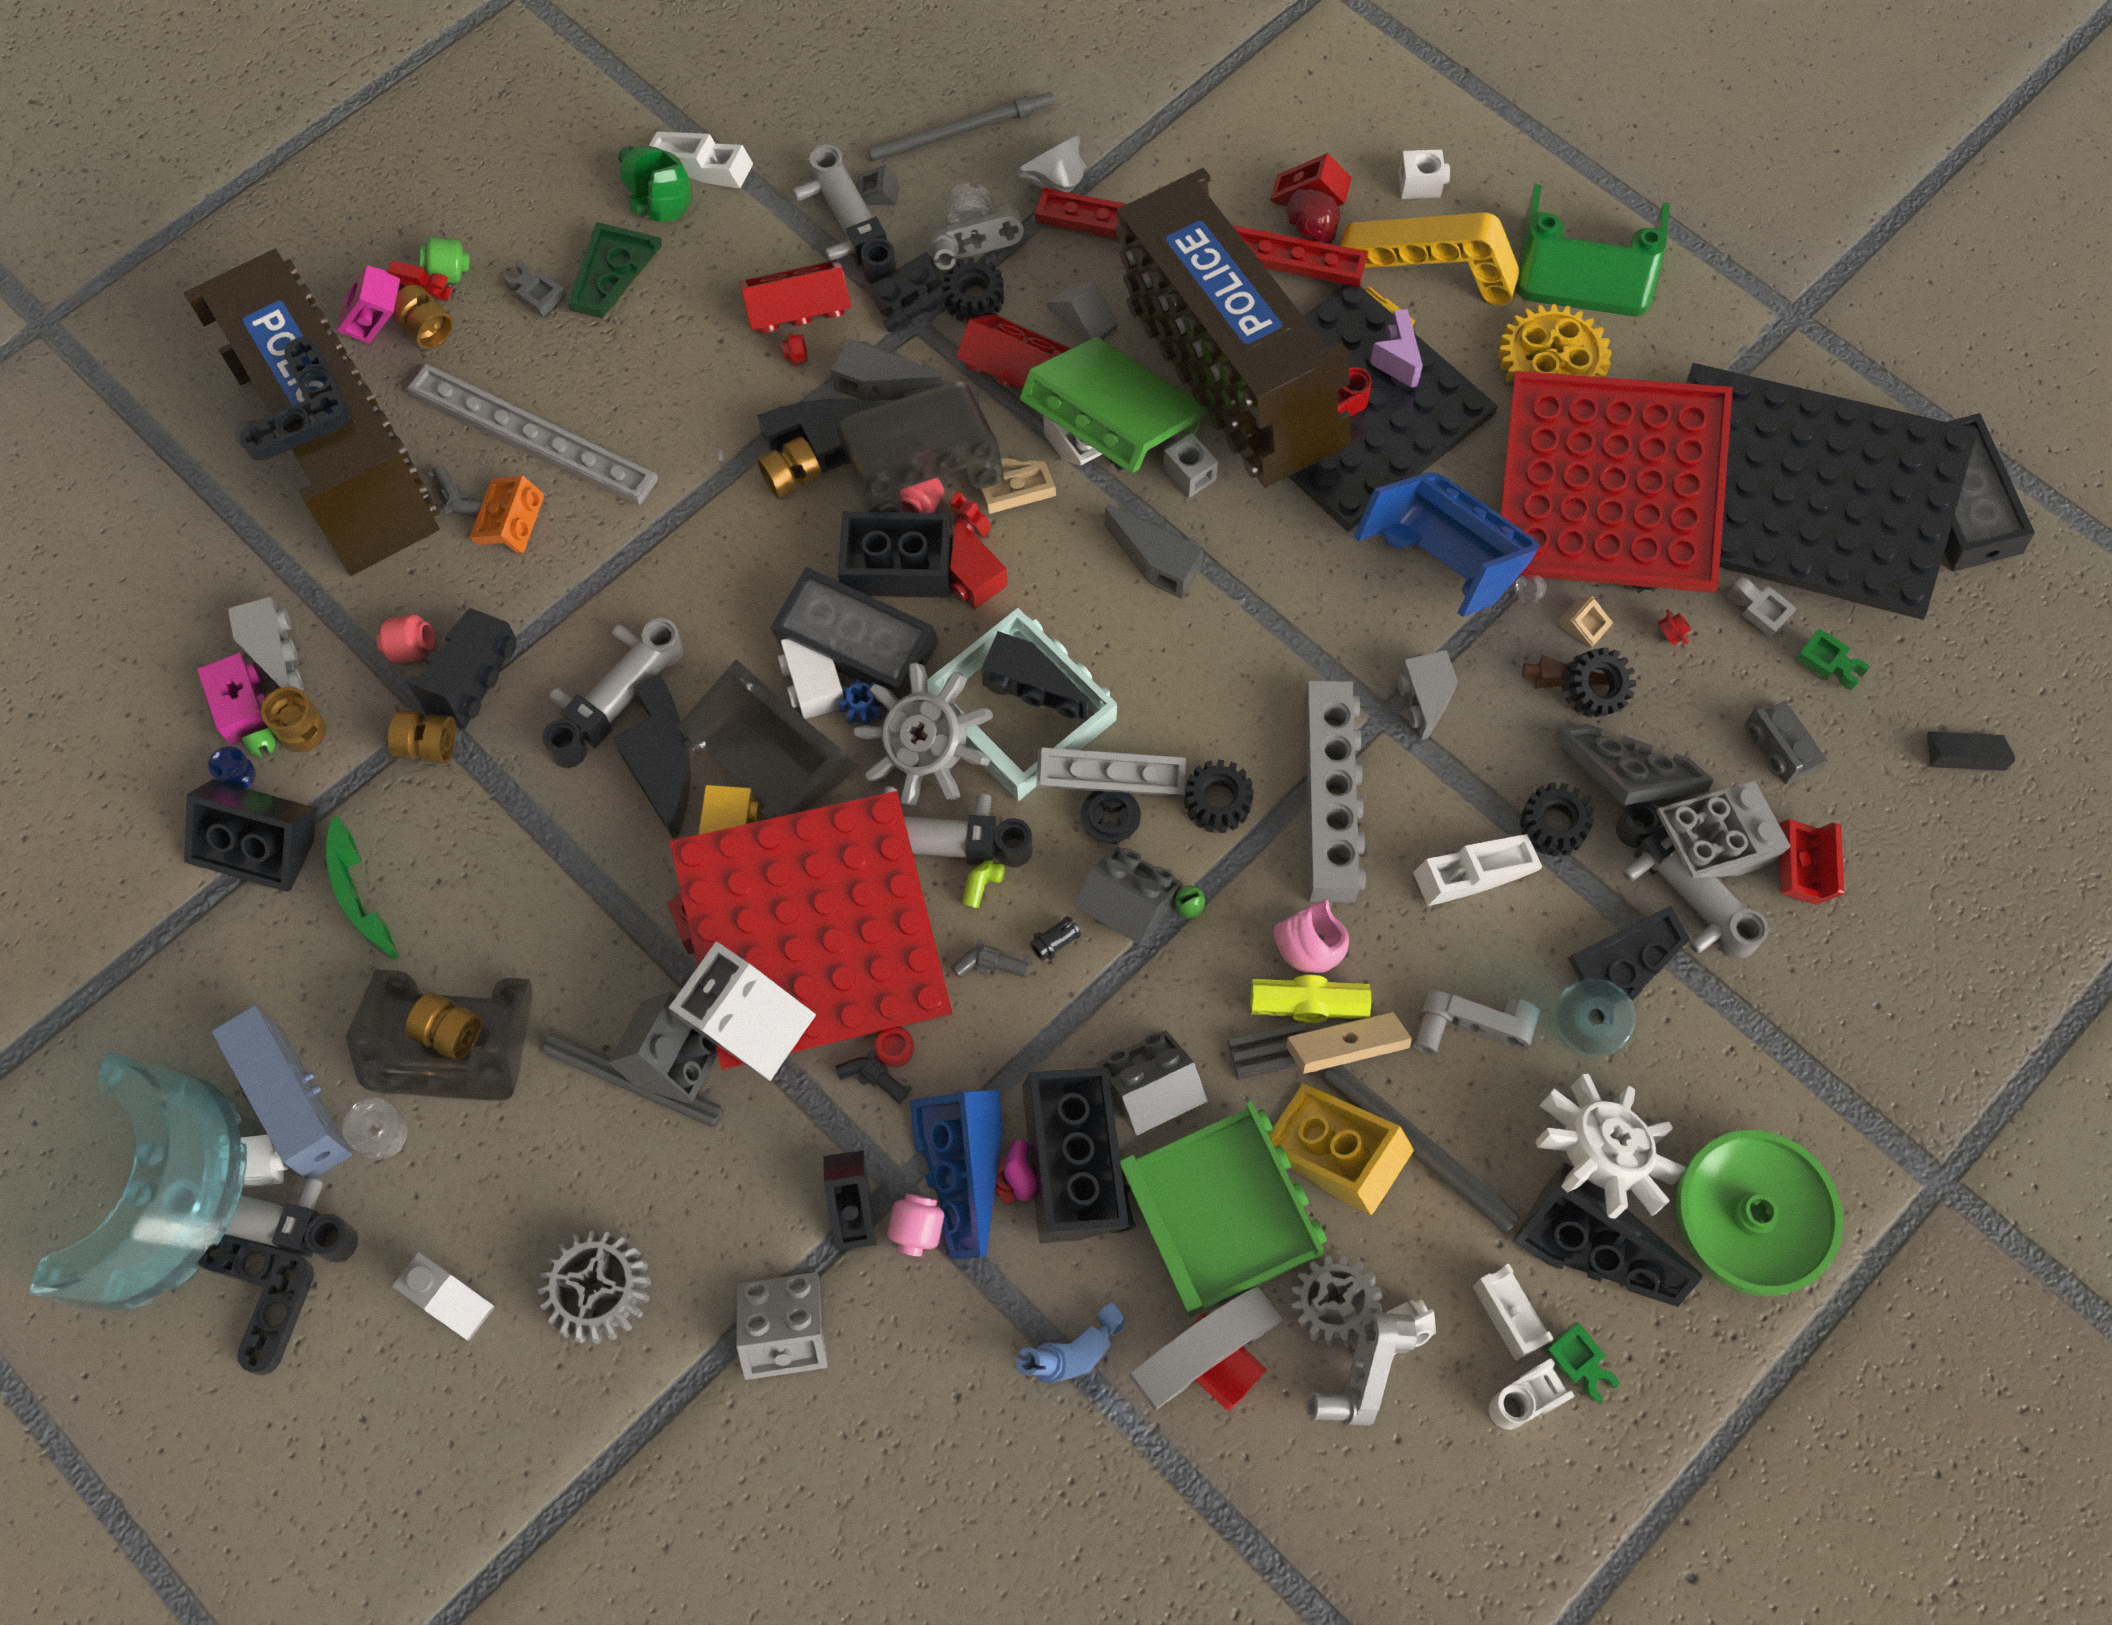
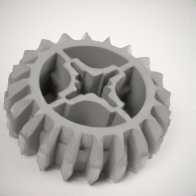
M591 1230L588 1232L587 1242L584 1243L578 1234L573 1235L572 1243L574 1247L569 1249L563 1243L558 1244V1250L563 1255L558 1260L553 1256L547 1257L546 1262L553 1269L551 1272L542 1271L539 1273V1278L549 1283V1285L537 1289V1294L541 1298H549L540 1305V1310L544 1314L552 1313L547 1320L548 1324L553 1328L561 1325L559 1334L565 1338L574 1333V1340L577 1343H584L589 1334L594 1344H600L602 1331H605L608 1338L614 1340L617 1338L616 1326L620 1325L623 1329L629 1331L632 1326L626 1318L630 1314L637 1318H641L643 1312L635 1305L637 1302H648L650 1298L647 1293L639 1290L651 1285V1279L648 1276L641 1275L648 1269V1264L645 1260L636 1261L641 1254L640 1250L636 1246L627 1249L629 1241L623 1236L614 1242V1234L606 1231L599 1242L598 1234ZM610 1257L621 1262L625 1271V1286H620L615 1281L610 1280L611 1268L608 1266ZM591 1258L588 1267L584 1271L572 1273V1270L578 1264ZM597 1279L606 1288L601 1287L598 1292L594 1290L595 1294L593 1295L581 1286H588L591 1282L595 1284L594 1280ZM564 1287L570 1288L579 1294L577 1306L581 1309L578 1317L571 1315L566 1307ZM619 1301L606 1314L593 1318L594 1315L598 1316L601 1306L606 1302Z

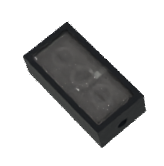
M1981 413L1947 421L1948 423L1978 429L1944 551L1952 572L2023 554L2035 532Z
M805 567L770 627L779 644H781V640L790 639L833 659L837 672L854 680L859 679L861 683L868 685L875 682L877 685L891 690L898 700L909 695L911 692L909 664L918 663L925 666L939 642L932 625L808 567Z

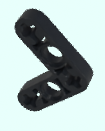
M308 337L295 338L288 343L284 351L285 358L305 400L250 423L240 433V444L249 457L254 460L263 461L335 431L344 426L349 420V409L319 347L314 340ZM307 353L312 365L305 367L300 355ZM318 377L326 379L325 384L321 388L315 390L308 388V384L313 379ZM333 407L334 412L327 415L326 410ZM314 414L313 416L316 419L315 422L311 421L309 417L310 415ZM294 420L304 421V425L300 430L296 432L286 431V427L290 422ZM278 430L281 436L276 438L273 431ZM262 437L263 443L257 445L256 440Z
M220 1233L206 1235L199 1241L195 1250V1259L199 1266L214 1274L264 1287L240 1344L237 1357L241 1367L255 1375L269 1374L281 1362L314 1278L313 1266L309 1261L293 1253ZM220 1247L222 1250L235 1256L233 1262L220 1257L213 1259L209 1256V1252L211 1249H219ZM262 1253L265 1259L263 1268L256 1274L248 1275L244 1267L246 1260L252 1254ZM296 1267L301 1272L299 1279L293 1278L289 1282V1279L284 1277V1273L286 1270H294ZM280 1289L294 1295L290 1300L281 1294H276V1291ZM283 1303L287 1311L286 1317L277 1325H269L266 1320L267 1311L274 1304ZM263 1329L271 1334H277L275 1340L269 1337L266 1338L259 1334L260 1330ZM263 1348V1350L268 1352V1357L266 1360L261 1359L257 1362L256 1359L251 1357L254 1349L261 1350Z

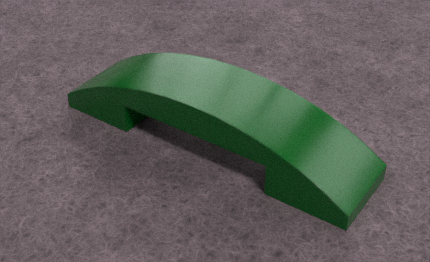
M336 816L330 821L326 841L327 868L334 894L345 915L374 948L391 960L399 958L387 924L376 911L368 915L365 913L348 867L358 864L362 860L351 831L341 818Z

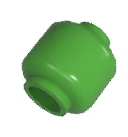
M430 237L426 245L421 244L420 267L424 268L426 274L438 273L447 276V283H458L461 280L462 272L469 273V252H463L462 244L458 239Z

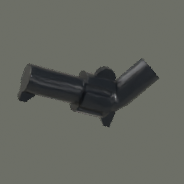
M873 1049L866 1057H858L836 1065V1071L840 1080L860 1073L858 1080L862 1085L869 1083L873 1087L878 1085L898 1104L902 1103L913 1089L910 1085L903 1087L888 1074L889 1068L876 1058V1051Z

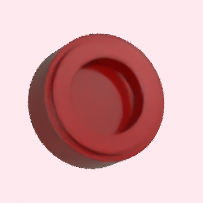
M895 1027L878 1033L874 1041V1049L877 1058L885 1066L897 1068L910 1061L914 1053V1043L912 1036L906 1029Z

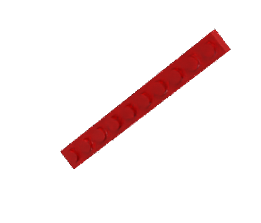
M1043 188L1035 212V222L1119 239L1115 229L1119 225L1117 209L1126 204ZM1232 225L1267 269L1360 287L1368 251Z

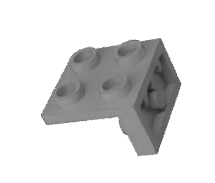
M818 1273L745 1282L737 1285L736 1347L745 1380L828 1368L827 1351L821 1328L820 1279Z

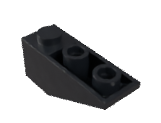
M997 631L981 668L983 686L999 695L1010 694L1022 698L1025 703L1031 706L1040 707L1043 705L1055 709L1059 714L1067 718L1079 717L1085 720L1088 719L1089 698L1032 642Z

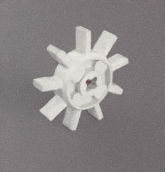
M1582 1074L1571 1086L1579 1107L1556 1089H1553L1542 1101L1540 1107L1566 1127L1565 1130L1547 1128L1538 1137L1536 1144L1537 1148L1567 1152L1575 1168L1567 1175L1561 1187L1568 1193L1580 1187L1588 1179L1595 1185L1604 1188L1607 1216L1616 1219L1628 1207L1626 1194L1628 1190L1633 1192L1651 1216L1657 1214L1670 1200L1651 1177L1673 1186L1684 1174L1686 1168L1656 1154L1655 1144L1660 1142L1673 1129L1670 1122L1646 1126L1630 1110L1634 1102L1635 1089L1629 1085L1613 1102L1601 1101L1590 1075Z

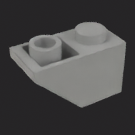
M1447 650L1404 659L1401 672L1397 675L1398 690L1401 696L1406 695L1410 706L1408 707L1410 725L1412 728L1418 729L1421 740L1428 739L1450 703L1458 684Z

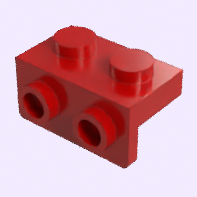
M1792 819L1778 823L1791 846L1780 856L1781 894L1815 905L1843 895L1844 872L1841 825L1832 822L1823 827L1816 828Z

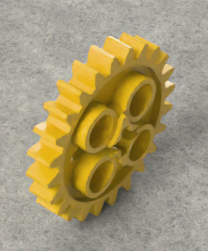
M1552 304L1550 311H1546L1542 305H1538L1536 314L1527 308L1523 318L1515 315L1513 323L1506 325L1504 334L1501 336L1500 349L1497 358L1502 360L1499 368L1500 370L1507 371L1506 381L1514 380L1515 371L1606 377L1611 365L1609 360L1612 350L1607 349L1610 339L1601 338L1604 331L1603 327L1592 328L1595 321L1594 318L1586 321L1582 320L1583 311L1581 310L1575 315H1571L1570 306H1566L1563 312H1558L1556 304Z

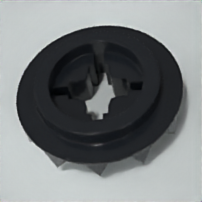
M1094 791L1086 798L1082 805L1081 822L1086 834L1095 838L1099 844L1107 842L1116 845L1125 839L1130 840L1132 834L1139 828L1141 819L1140 807L1130 793ZM1102 808L1111 814L1120 811L1117 815L1119 826L1111 821L1101 823L1104 820Z

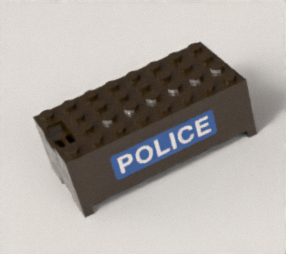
M1203 167L1117 209L1119 225L1115 229L1122 243V250L1119 251V255L1126 268L1123 280L1130 295L1126 301L1134 317L1139 315L1142 319L1143 327L1150 339L1155 337L1158 341L1159 349L1166 361L1171 360L1174 363L1180 381L1183 384L1188 383L1190 385L1193 397L1201 407H1207L1213 426L1216 430L1222 429L1225 433L1226 441L1234 454L1239 453L1249 476L1251 478L1257 477L1262 486L1267 488L1351 445L1350 413L1345 410L1338 414L1337 391L1350 385L1349 351L1342 342L1328 348L1209 197L1208 182L1211 179Z
M275 248L183 293L204 327L215 321L218 322L230 343L218 349L240 386L249 381L253 382L271 414L305 400L285 358L284 351L288 343L295 338L308 337L314 340L319 347L349 409V420L341 428L295 447L292 451L311 482L310 485L298 490L349 575L352 576L439 531L440 528L434 519L435 516L439 515V512L420 479L418 471L409 458V454L402 441L395 435L389 420L383 410H380L378 407V403L367 384L360 380L362 377L352 359H349L347 354L345 355L347 353L336 333H333L332 329L330 330L331 326L321 308H318L317 305L311 307L316 301L307 285L304 283L298 286L296 281L301 279V276L291 259L283 261ZM307 353L300 355L305 367L312 365ZM322 377L315 378L308 384V388L319 389L325 384L326 379ZM333 407L326 410L327 415L334 412ZM314 414L310 415L309 417L311 421L315 422L316 419L313 416ZM294 420L290 422L286 427V431L296 432L300 430L304 425V421Z

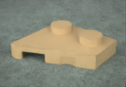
M981 456L969 457L972 472L989 514L1056 496V486L1046 462L1032 460L1020 462L1016 459L1001 458V464L981 462Z

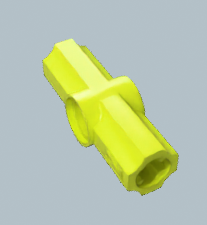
M1317 975L1298 976L1293 980L1252 979L1250 994L1251 1015L1293 1016L1295 1021L1305 1023H1320L1328 1018H1369L1371 1010L1370 984L1328 982L1325 977Z

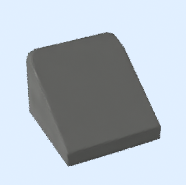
M886 165L858 175L857 190L866 205H894L897 202L898 178Z

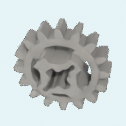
M1343 1255L1339 1264H1333L1331 1257L1325 1256V1266L1319 1267L1318 1264L1312 1261L1309 1263L1310 1275L1301 1272L1298 1274V1280L1302 1287H1292L1293 1299L1297 1300L1292 1303L1294 1315L1300 1316L1298 1325L1301 1330L1311 1327L1309 1333L1312 1341L1315 1342L1322 1335L1325 1336L1327 1347L1331 1348L1335 1339H1341L1344 1348L1349 1347V1337L1354 1335L1358 1339L1362 1322L1367 1313H1382V1304L1377 1302L1382 1299L1381 1288L1373 1287L1376 1283L1373 1272L1363 1275L1364 1268L1362 1262L1359 1261L1353 1267L1348 1266L1347 1256ZM1317 1287L1319 1290L1318 1297L1313 1299L1312 1305L1309 1306L1311 1294ZM1365 1297L1363 1309L1357 1315L1355 1307L1362 1302L1361 1298ZM1336 1298L1339 1302L1344 1301V1303L1338 1305L1336 1301L1330 1302V1300Z

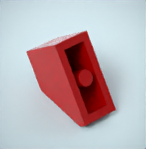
M1326 153L1277 174L1270 200L1274 204L1287 206V203H1289L1292 195L1297 190L1318 189L1334 198L1339 207L1347 199L1352 177Z
M961 520L956 523L950 564L952 583L950 588L960 602L966 601L975 610L1007 586V568Z

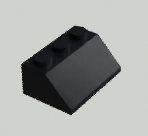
M212 779L187 794L184 863L288 892L292 889L314 842L316 808Z

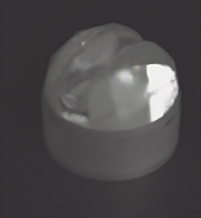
M1523 575L1515 583L1516 597L1524 604L1538 602L1546 595L1547 583L1539 575Z

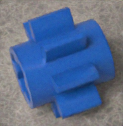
M856 679L855 684L849 688H842L845 700L839 701L838 706L840 712H847L846 718L849 725L855 721L864 726L868 725V722L874 718L881 719L878 707L883 706V704L875 698L870 690L876 684L875 682L868 685Z

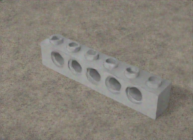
M1308 681L1305 694L1309 902H1320L1328 899L1329 902L1355 903L1359 890H1364L1366 885L1365 867H1359V854H1364L1365 836L1364 832L1358 831L1357 819L1363 818L1364 809L1363 797H1357L1356 785H1361L1362 763H1357L1355 759V751H1360L1361 729L1354 728V718H1359L1360 696L1353 695V682ZM1334 719L1340 722L1341 725L1331 726L1326 720ZM1331 752L1337 753L1343 759L1332 760L1326 754ZM1336 786L1344 793L1339 795L1332 794L1327 788ZM1339 821L1345 828L1334 829L1327 822ZM1332 855H1338L1342 857L1346 861V863L1342 865H1336L1332 863L1328 857Z

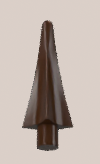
M1542 655L1538 664L1524 663L1522 677L1535 679V688L1562 686L1568 684V680H1563L1562 675L1564 672L1569 671V669L1566 668V663ZM1595 671L1590 672L1588 676L1589 685H1609L1605 674Z

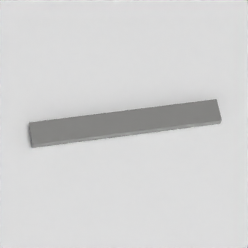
M427 363L406 388L410 396L638 506L641 505L658 481L655 472Z

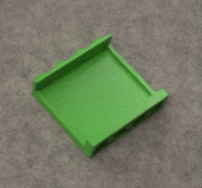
M1098 336L1030 369L1020 396V400L1130 473L1140 469L1148 450L1178 432L1183 431L1188 435L1191 433L1196 435L1207 409L1206 406L1201 407L1194 398Z
M1252 1100L1246 1103L1247 1109L1138 1159L1131 1155L1120 1161L1121 1169L1189 1318L1323 1256L1324 1253L1322 1244L1327 1242L1325 1233L1317 1218L1310 1221L1303 1207L1309 1204L1307 1196L1299 1181L1292 1184L1286 1172V1169L1291 1167L1288 1157L1281 1145L1274 1147L1268 1135L1269 1132L1273 1131L1270 1120L1264 1109L1256 1110Z

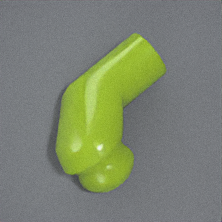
M984 860L968 874L961 904L979 908L985 885L989 881L994 883L1002 882L1005 873L1004 865L994 863V860Z

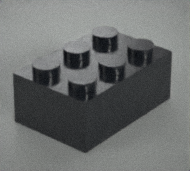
M842 511L838 566L839 582L868 596L949 598L953 536L950 513Z

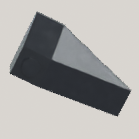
M1564 1162L1542 1189L1516 1234L1514 1242L1550 1266L1563 1269L1564 1265L1588 1273L1587 1278L1601 1282V1278L1625 1285L1630 1292L1679 1307L1702 1280L1703 1274L1627 1208L1616 1219L1608 1217L1604 1188L1595 1185L1587 1179L1580 1187L1567 1193L1561 1186L1573 1167Z

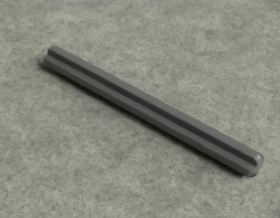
M1343 1065L1325 1069L1322 1075L1324 1081L1354 1106L1399 1125L1414 1149L1412 1155L1503 1232L1510 1231L1519 1221L1520 1215L1517 1211Z

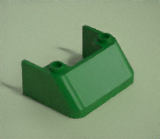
M1535 184L1523 224L1518 265L1519 276L1516 283V291L1519 296L1531 302L1556 304L1565 307L1570 306L1572 308L1634 317L1644 315L1649 310L1653 301L1667 243L1670 203L1663 202L1654 228L1637 230L1632 237L1630 247L1564 238V225L1562 221L1553 214L1538 212L1541 185Z

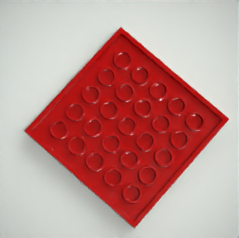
M1515 371L1500 515L1529 534L1539 544L1533 560L1519 576L1716 593L1719 581L1733 387Z
M897 791L669 841L697 966H699L717 941L751 964L816 1014L790 1054L879 1033L880 1031L895 1027H904L952 1015V1008ZM716 1045L721 1071L745 1065Z

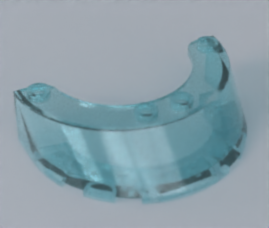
M105 1053L99 1070L98 1087L103 1093L118 1100L125 1107L132 1120L136 1145L131 1175L114 1209L92 1233L67 1248L44 1256L35 1269L28 1294L75 1308L122 1311L147 1305L152 1302V1297L168 1288L175 1290L200 1268L197 1261L203 1256L211 1243L218 1245L232 1220L242 1193L247 1164V1146L241 1142L238 1125L242 1120L232 1100L225 1097L214 1083L191 1073L119 1054Z

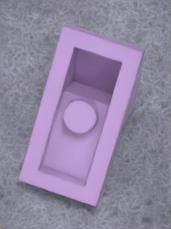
M1408 309L1394 310L1391 325L1386 327L1387 341L1376 342L1373 345L1370 362L1376 368L1404 384L1415 387L1418 386L1423 365Z

